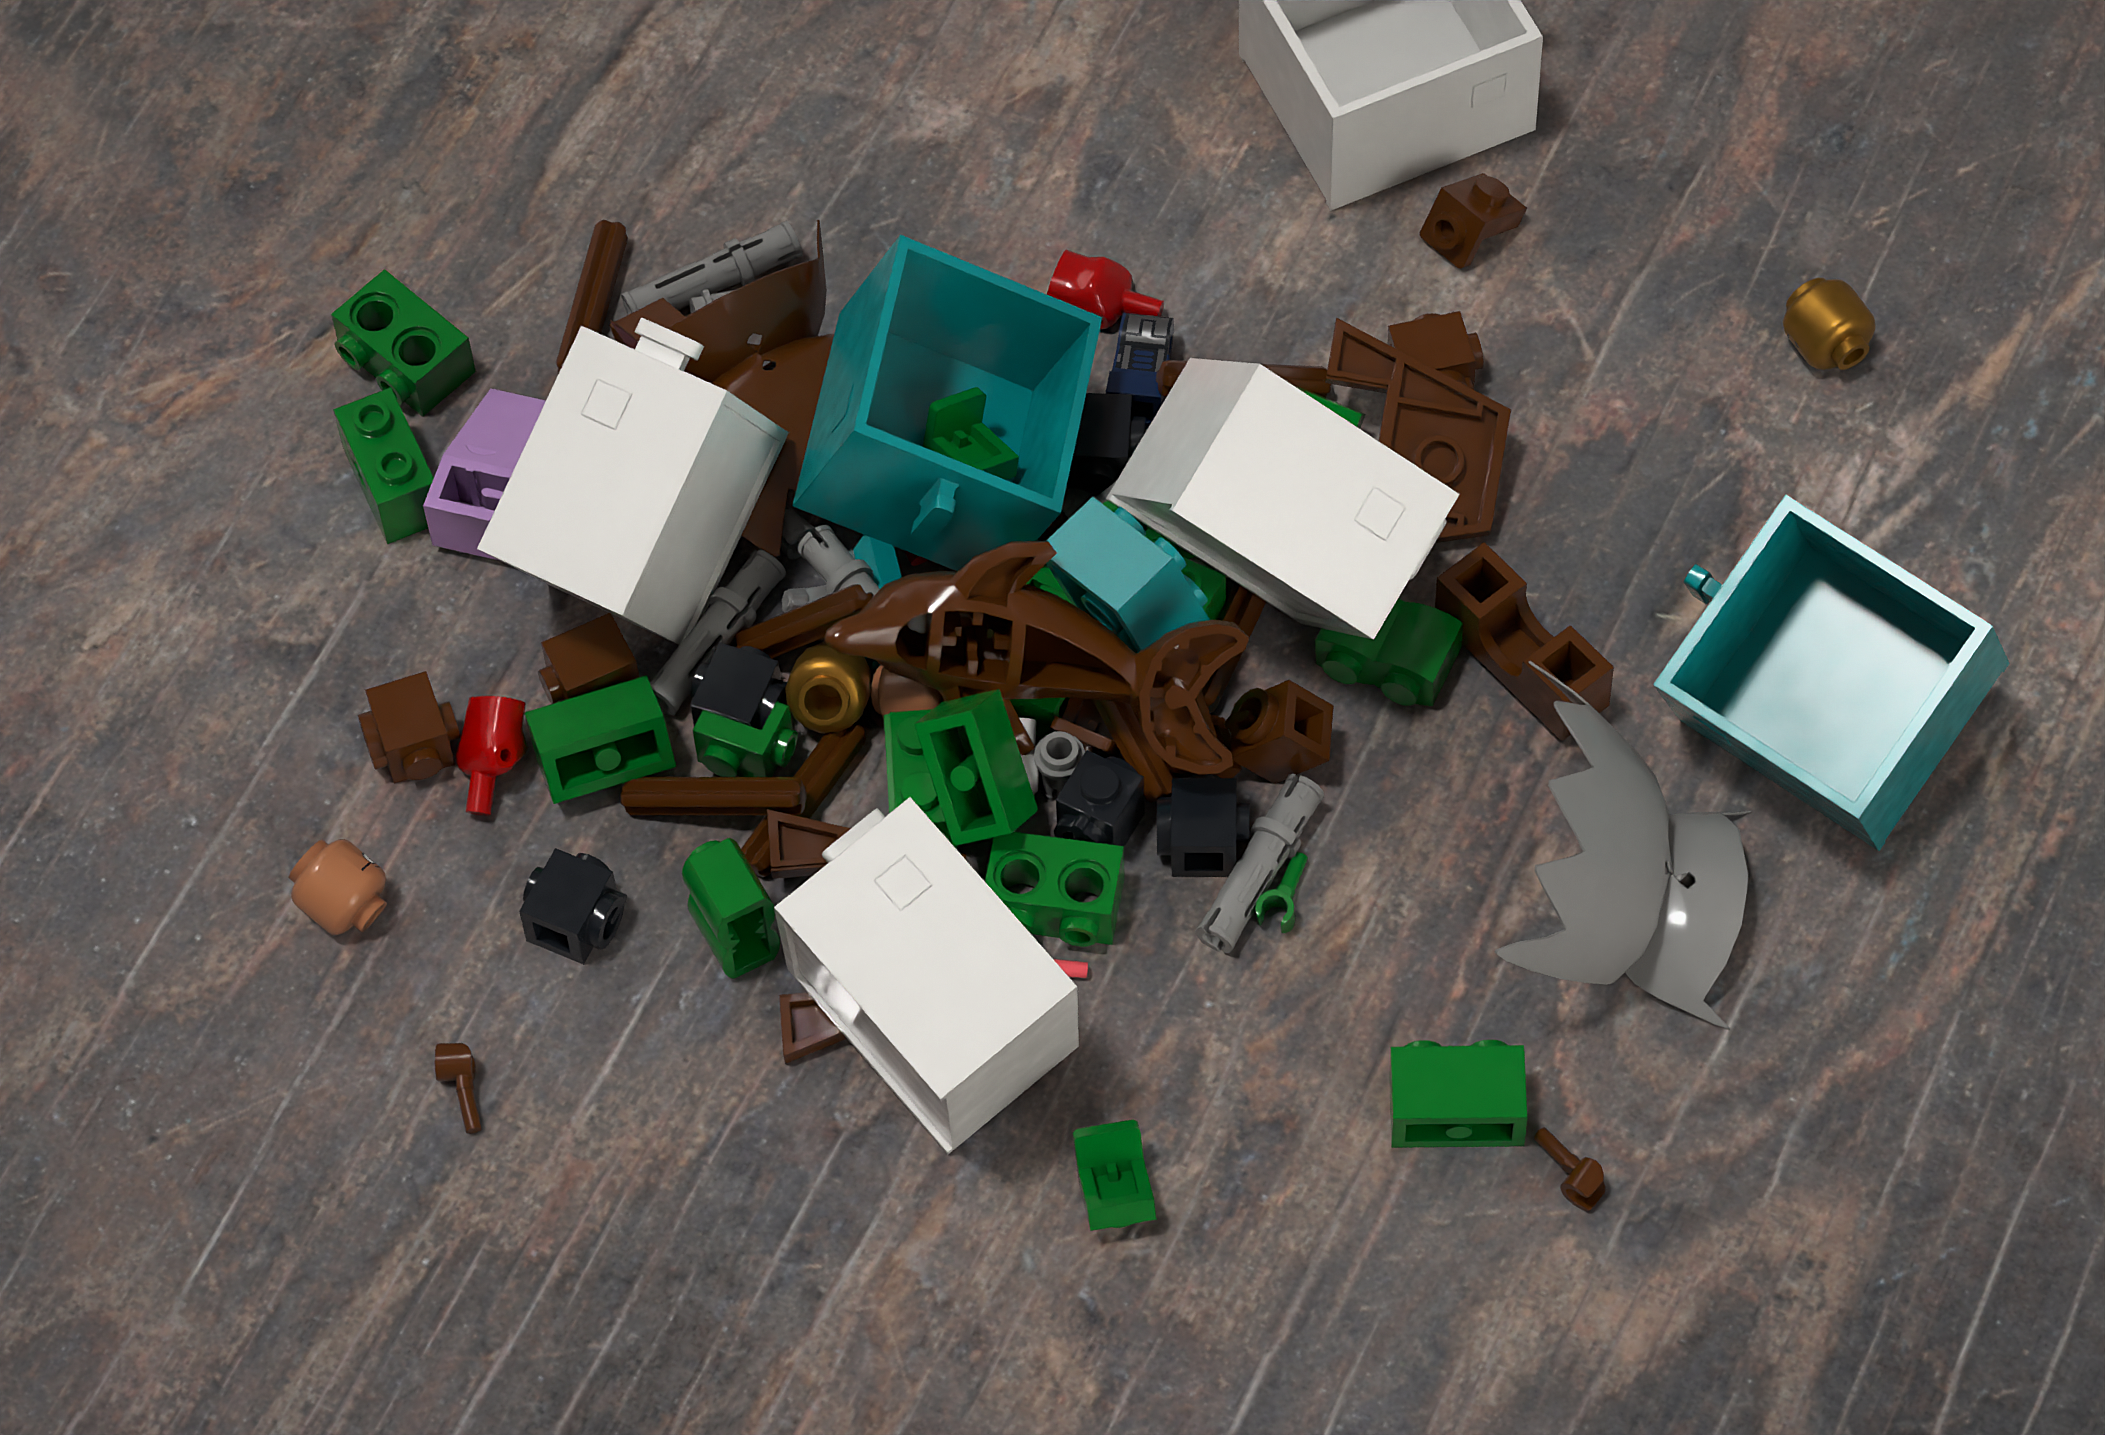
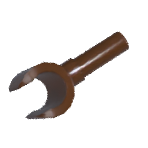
M439 1043L435 1049L436 1080L456 1081V1092L465 1131L467 1134L477 1133L482 1130L473 1091L475 1089L473 1081L476 1074V1064L471 1050L463 1043Z
M1541 1128L1535 1134L1534 1140L1569 1174L1560 1186L1561 1192L1576 1207L1584 1211H1590L1606 1191V1186L1603 1182L1604 1172L1601 1165L1596 1160L1588 1157L1580 1160L1547 1128Z

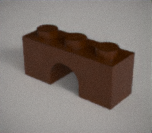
M1483 542L1437 577L1435 608L1450 614L1463 623L1462 644L1563 742L1572 734L1554 708V702H1572L1560 689L1528 662L1532 661L1535 665L1575 691L1598 713L1610 706L1614 666L1571 625L1555 637L1551 635L1539 623L1529 607L1526 597L1527 583Z

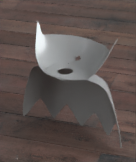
M1529 661L1530 665L1541 672L1572 702L1555 701L1554 708L1592 766V768L1582 772L1549 780L1548 784L1583 852L1567 858L1535 865V873L1555 909L1564 930L1547 937L1515 942L1496 949L1495 953L1505 961L1530 971L1582 983L1612 984L1626 973L1634 984L1656 998L1714 1025L1730 1030L1731 1028L1708 1006L1704 998L1727 964L1742 926L1747 894L1748 870L1740 830L1725 815L1751 813V811L1692 812L1669 815L1657 778L1639 753L1581 696L1535 665L1532 661ZM1689 873L1694 877L1695 883L1687 889L1680 881Z

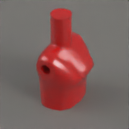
M1065 250L1061 255L1047 292L1049 296L1103 317L1100 329L1112 327L1123 313L1161 317L1164 308V301L1132 291V275L1121 264L1106 257H1088L1069 250Z
M475 696L469 698L463 732L456 751L458 768L461 772L471 776L466 813L490 816L496 776L510 771L526 754L528 745L523 732L526 702L501 696Z

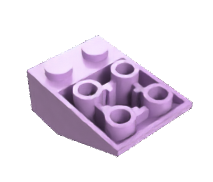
M490 388L444 452L425 499L423 508L433 546L498 560L477 548L542 411L545 400Z

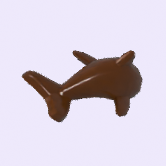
M1011 541L974 556L957 572L937 571L912 574L889 582L872 597L860 613L837 621L825 633V644L838 653L864 656L876 660L891 673L939 690L945 701L1000 689L1021 755H1027L1035 746L1020 721L1010 699L1082 698L1130 704L1153 752L1171 767L1195 774H1220L1233 766L1232 753L1215 737L1206 724L1195 698L1219 667L1246 649L1249 637L1234 622L1207 620L1188 623L1172 630L1140 652L1135 653L1117 635L1085 611L1058 595L1026 584L1057 554L1049 541Z

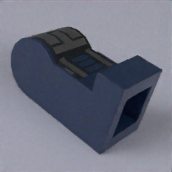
M1123 313L1113 368L1109 372L1105 392L1106 394L1132 395V401L1153 403V406L1147 410L1133 411V416L1146 417V429H1148L1166 397L1159 394L1156 372L1160 369L1162 362L1171 360L1174 318Z

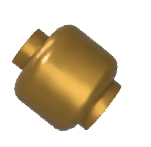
M1815 278L1801 285L1788 298L1786 303L1787 311L1783 319L1784 331L1809 365L1819 370L1835 367L1845 370L1857 365L1868 354L1870 348L1868 343L1875 332V319L1848 283L1839 279L1826 280L1824 278Z
M820 642L807 648L796 660L786 685L787 705L790 707L794 718L810 730L819 733H837L851 727L863 715L871 694L872 670L864 656L838 653L826 645L825 642Z

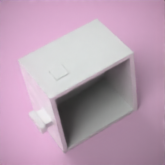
M1239 0V56L1243 62H1246L1326 198V204L1330 211L1536 130L1543 36L1522 4V0Z
M642 317L635 330V333L641 336L635 349L581 326L477 549L558 590L679 645L705 614L710 603L709 599L722 578L789 432L727 390L684 372L690 358L698 361L704 348L702 344Z
M1190 358L1106 500L1117 507L1124 508L1137 520L1226 575L1245 589L1256 594L1297 622L1374 640L1407 582L1416 576L1447 523L1445 518L1457 500L1459 493L1263 365Z
M909 797L886 817L876 808L826 848L822 853V857L828 864L777 904L774 910L788 971L948 1155L1079 1047L1077 986L920 807Z

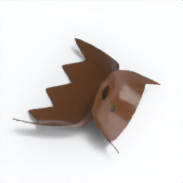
M817 220L818 258L755 280L712 301L667 327V329L704 346L698 361L690 358L684 372L727 390L789 432L742 533L744 538L773 557L780 556L789 489L794 491L797 489L834 334L818 336L825 315L827 292L820 220ZM610 319V322L625 344L635 349L639 341ZM753 333L762 335L760 345L747 343L748 338ZM764 361H769L768 364L763 366Z

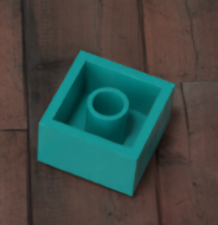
M1092 496L1046 540L1049 541L1057 552L1046 564L1071 604L1085 611L1111 630L1135 653L1148 647L1164 634L1188 623L1210 620L1203 609V606L1208 602L1207 597L1189 577L1181 572L1187 566L1181 554L1161 537L1154 543L1145 537L1146 532L1144 528L1124 508L1119 507L1113 512Z

